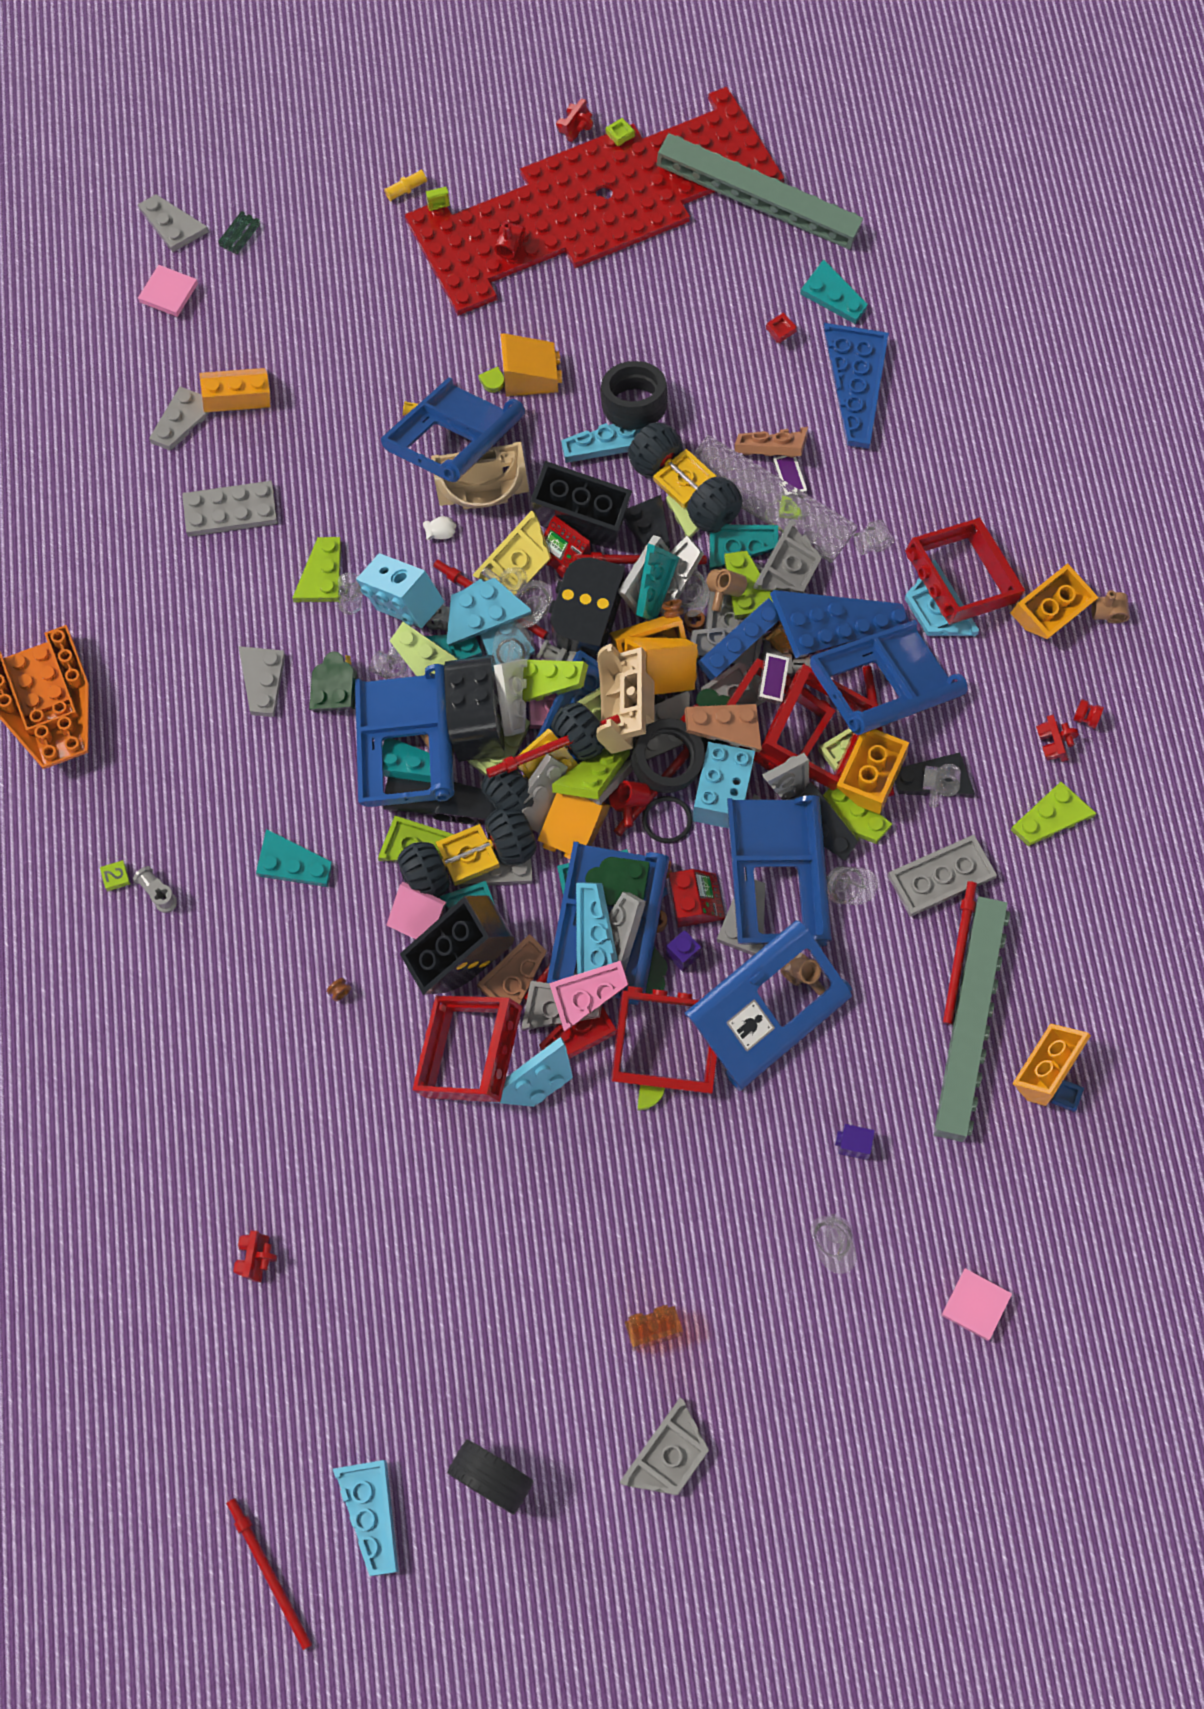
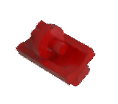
M580 99L577 104L570 103L566 112L568 117L566 119L559 118L556 122L558 131L565 134L570 142H573L583 129L590 130L593 127L592 114L587 108L586 99Z
M1054 714L1047 716V722L1036 726L1040 740L1050 737L1054 739V743L1042 746L1047 760L1060 758L1062 762L1069 759L1063 742L1066 741L1068 747L1074 746L1073 739L1079 735L1078 730L1070 728L1068 723H1063L1061 725L1063 731L1060 732Z
M250 1230L249 1235L239 1237L238 1248L241 1251H245L246 1256L245 1260H236L234 1263L233 1272L253 1282L262 1281L263 1270H268L269 1262L277 1261V1255L271 1254L272 1244H268L269 1236L260 1234L259 1231Z

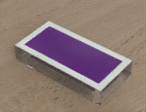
M786 455L774 457L773 465L784 497L794 498L807 495V488L796 457H787Z
M771 653L765 654L757 699L776 704L782 703L789 658Z

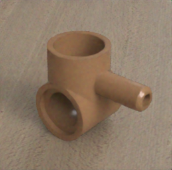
M714 569L710 571L706 583L708 589L711 592H715L712 611H721L724 594L739 597L745 592L747 579L743 574L727 569Z
M1110 590L1106 596H1098L1099 598L1091 604L1093 620H1107L1109 623L1117 624L1123 623L1130 618L1128 595L1125 593Z
M799 953L780 969L782 975L795 986H799L801 983L809 984L817 995L823 994L826 990L818 980L821 975V967L815 960L809 959L803 953Z

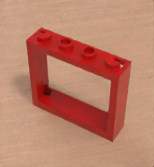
M981 518L914 537L905 550L907 558L912 562L919 578L923 580L930 596L935 600L941 614L949 625L1015 604L1025 592L1024 587ZM968 538L1002 594L959 607L925 551Z
M757 658L726 705H736L755 674L763 679L764 660ZM788 675L785 682V694L792 682ZM803 687L797 702L821 718L799 755L804 753L808 756L836 710L827 701L818 699L812 695L809 689ZM743 746L737 747V748H742V749L751 750V748H747V747H743ZM762 751L755 752L754 761L768 771L783 764Z
M805 664L796 671L761 744V751L782 763H785L792 756H798L776 743L804 684L829 696L811 667ZM832 679L852 710L863 712L878 706L873 701ZM852 734L834 774L809 762V778L834 791L860 735Z
M628 986V991L622 990L611 1081L712 1094L717 1056L709 1044L704 1081L620 1071L629 999L690 1007L699 1001L692 999L693 994L678 992L677 997L667 996L668 991L653 989L652 994L643 993V988Z
M435 996L412 1090L425 1098L501 1102L522 1006L509 997ZM453 1011L497 1013L480 1089L435 1087Z

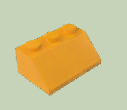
M266 368L199 373L204 412L271 407Z
M1067 563L1018 602L1010 614L1026 631L1049 639L1099 597Z
M662 616L610 632L612 645L622 653L625 651L626 637L686 638L682 619L679 616L674 618Z
M876 729L861 734L839 779L837 788L857 806L881 814L907 756L909 742Z
M1050 1023L1012 1084L1027 1101L1046 1106L1091 1035L1088 1032Z

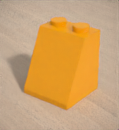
M506 333L501 334L506 396L558 392V383H562L561 370H557L556 365H560V353L555 351L554 342Z
M625 638L624 652L640 647L646 651V673L654 680V695L695 690V681L697 680L696 660L698 658L697 644L686 638Z
M556 793L537 841L542 842V847L552 852H556V849L565 852L564 857L570 859L574 841L592 846L611 805L605 802L598 805L585 797Z

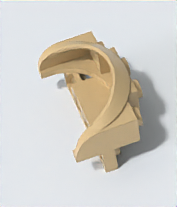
M521 442L492 447L456 482L447 481L434 474L440 506L458 504L463 506V510L485 508L508 503V498L513 494L529 492ZM459 453L441 456L433 455L431 460L442 464L445 460H453ZM510 466L507 469V471L503 473V467Z
M609 644L599 650L597 658L601 691V721L617 714L621 723L616 724L612 719H608L607 724L597 728L596 737L613 754L632 749L633 737L646 734V724L654 722V680L646 673V651L642 647L620 653L612 644Z

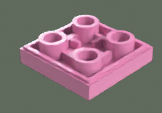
M158 265L138 299L140 303L178 317L198 282L195 278Z
M402 882L386 925L417 939L442 917L447 902L431 894L420 893L419 890H413L409 884Z
M965 1268L941 1316L989 1341L1012 1293Z

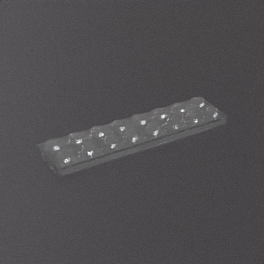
M709 435L705 437L693 453L717 477L726 478L737 486L743 500L742 509L768 525H778V531L783 533L792 518L797 523L795 527L802 536L806 535L811 546L817 550L822 558L830 563H833L857 530L858 525Z

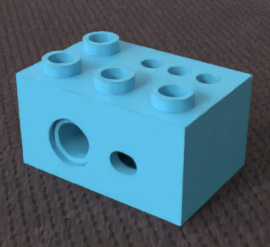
M380 553L356 579L361 586L360 591L369 598L376 610L400 619L409 626L415 625L423 628L445 602L425 570Z
M708 742L694 804V822L729 828L727 798L746 800L755 751Z

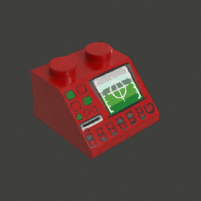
M554 516L544 533L552 557L546 566L550 565L563 578L567 567L573 562L574 554H591L590 541L558 517Z
M696 869L669 873L668 884L677 928L725 920L716 873Z

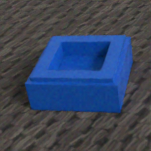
M1063 1080L1054 1094L1051 1103L1075 1112L1084 1087Z

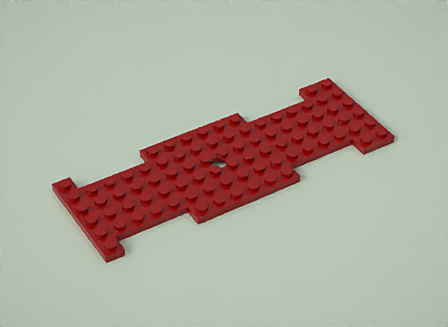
M726 86L708 94V100L714 108L711 112L642 138L634 123L630 124L635 131V136L619 146L605 134L520 168V174L526 183L525 186L455 214H451L448 207L429 211L426 205L406 213L404 216L457 316L496 301L497 295L490 283L565 252L574 268H577L690 222V215L683 205L716 191L656 165L658 152L668 133L680 136L684 140L698 144L711 152L719 153L723 157L737 161L750 169L758 170L760 173L776 178L784 183V176ZM601 188H608L612 191V196L605 199L603 196H597L596 193ZM503 221L526 228L523 244L520 249H517L512 259L502 258L494 250Z

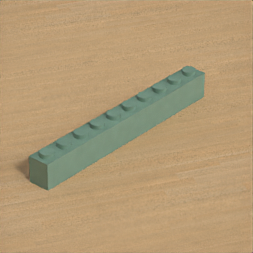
M668 133L658 152L657 166L846 249H851L860 231L863 217L858 216L856 213L821 200L815 195L805 193L797 187L782 183L776 178L766 176L758 170L743 166L737 161L727 159L719 153L704 149L702 146L688 142L680 136Z
M978 896L933 1136L964 1142L967 1135L971 1136L974 1121L970 1120L971 1111H976L978 1097L974 1096L975 1087H980L982 1073H979L978 1070L979 1064L984 1063L986 1049H982L983 1041L988 1040L990 1026L986 1024L987 1018L992 1017L994 1003L990 1001L991 995L996 994L998 980L994 978L995 972L1000 971L1002 957L998 955L999 949L1004 948L1006 934L1002 932L1003 926H1007L1009 922L1010 912L1006 911L1008 902Z

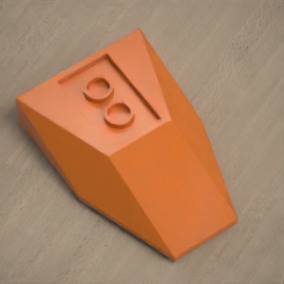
M67 625L45 632L47 642L5 658L0 651V720L43 770L89 753V683L73 636Z

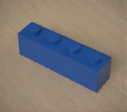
M769 598L765 600L696 663L711 681L780 620L774 603Z

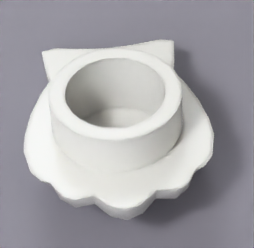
M446 516L435 518L431 522H423L426 539L451 538L455 533V522Z

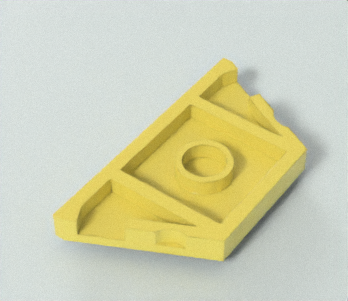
M534 510L529 512L473 574L474 577L484 580L495 578L505 587L520 592L549 562L552 557Z

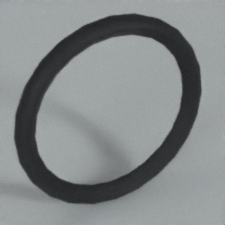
M662 796L651 801L643 811L642 824L646 833L652 839L661 843H674L683 839L689 833L693 822L689 807L682 800L671 796ZM662 801H671L683 807L687 814L688 822L685 830L680 835L673 838H661L650 830L647 824V816L655 804Z

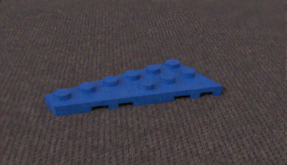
M824 323L823 330L847 446L869 449L889 333Z
M778 590L770 593L795 658L836 648L910 622L901 603Z

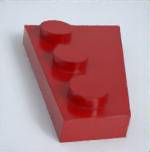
M602 1006L600 1018L579 1021L566 1031H564L562 1024H560L539 1046L542 1051L561 1037L566 1045L568 1058L570 1059L616 1035L617 1030Z

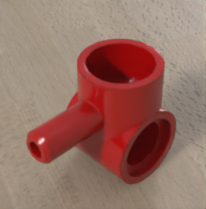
M503 221L494 247L495 252L505 259L514 258L517 249H520L523 244L526 228Z
M625 780L609 795V801L613 809L623 812L624 827L631 828L634 826L632 807H644L648 803L650 788L645 783Z

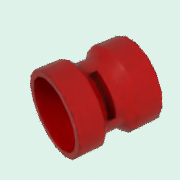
M1081 699L1073 721L1087 723L1088 727L1095 729L1104 707L1100 705L1093 706L1089 704V701ZM1088 708H1090L1087 718L1084 719Z

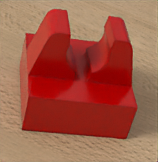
M783 312L766 323V330L776 343H781L797 332V326Z

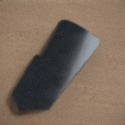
M388 777L384 793L396 794L424 791L430 789L431 782ZM454 782V795L446 801L432 800L383 806L384 810L428 814L439 821L460 824H475L477 819L486 820L497 809L490 803L481 788Z

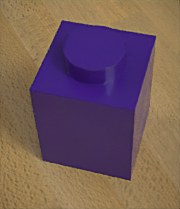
M685 930L666 945V956L682 972L696 961L701 954V946Z
M844 1124L842 1131L838 1130L835 1145L839 1146L838 1154L868 1160L871 1155L875 1130Z

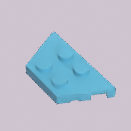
M936 560L932 561L958 606H964ZM920 578L914 587H911L907 592L905 601L927 636L978 635L979 629L972 618L949 625L941 614L935 600L930 596L923 580Z
M492 578L451 595L447 644L449 647L528 616L532 612L525 603L497 579Z
M561 1037L507 1076L501 1102L491 1103L534 1107L571 1080L573 1076L563 1039Z

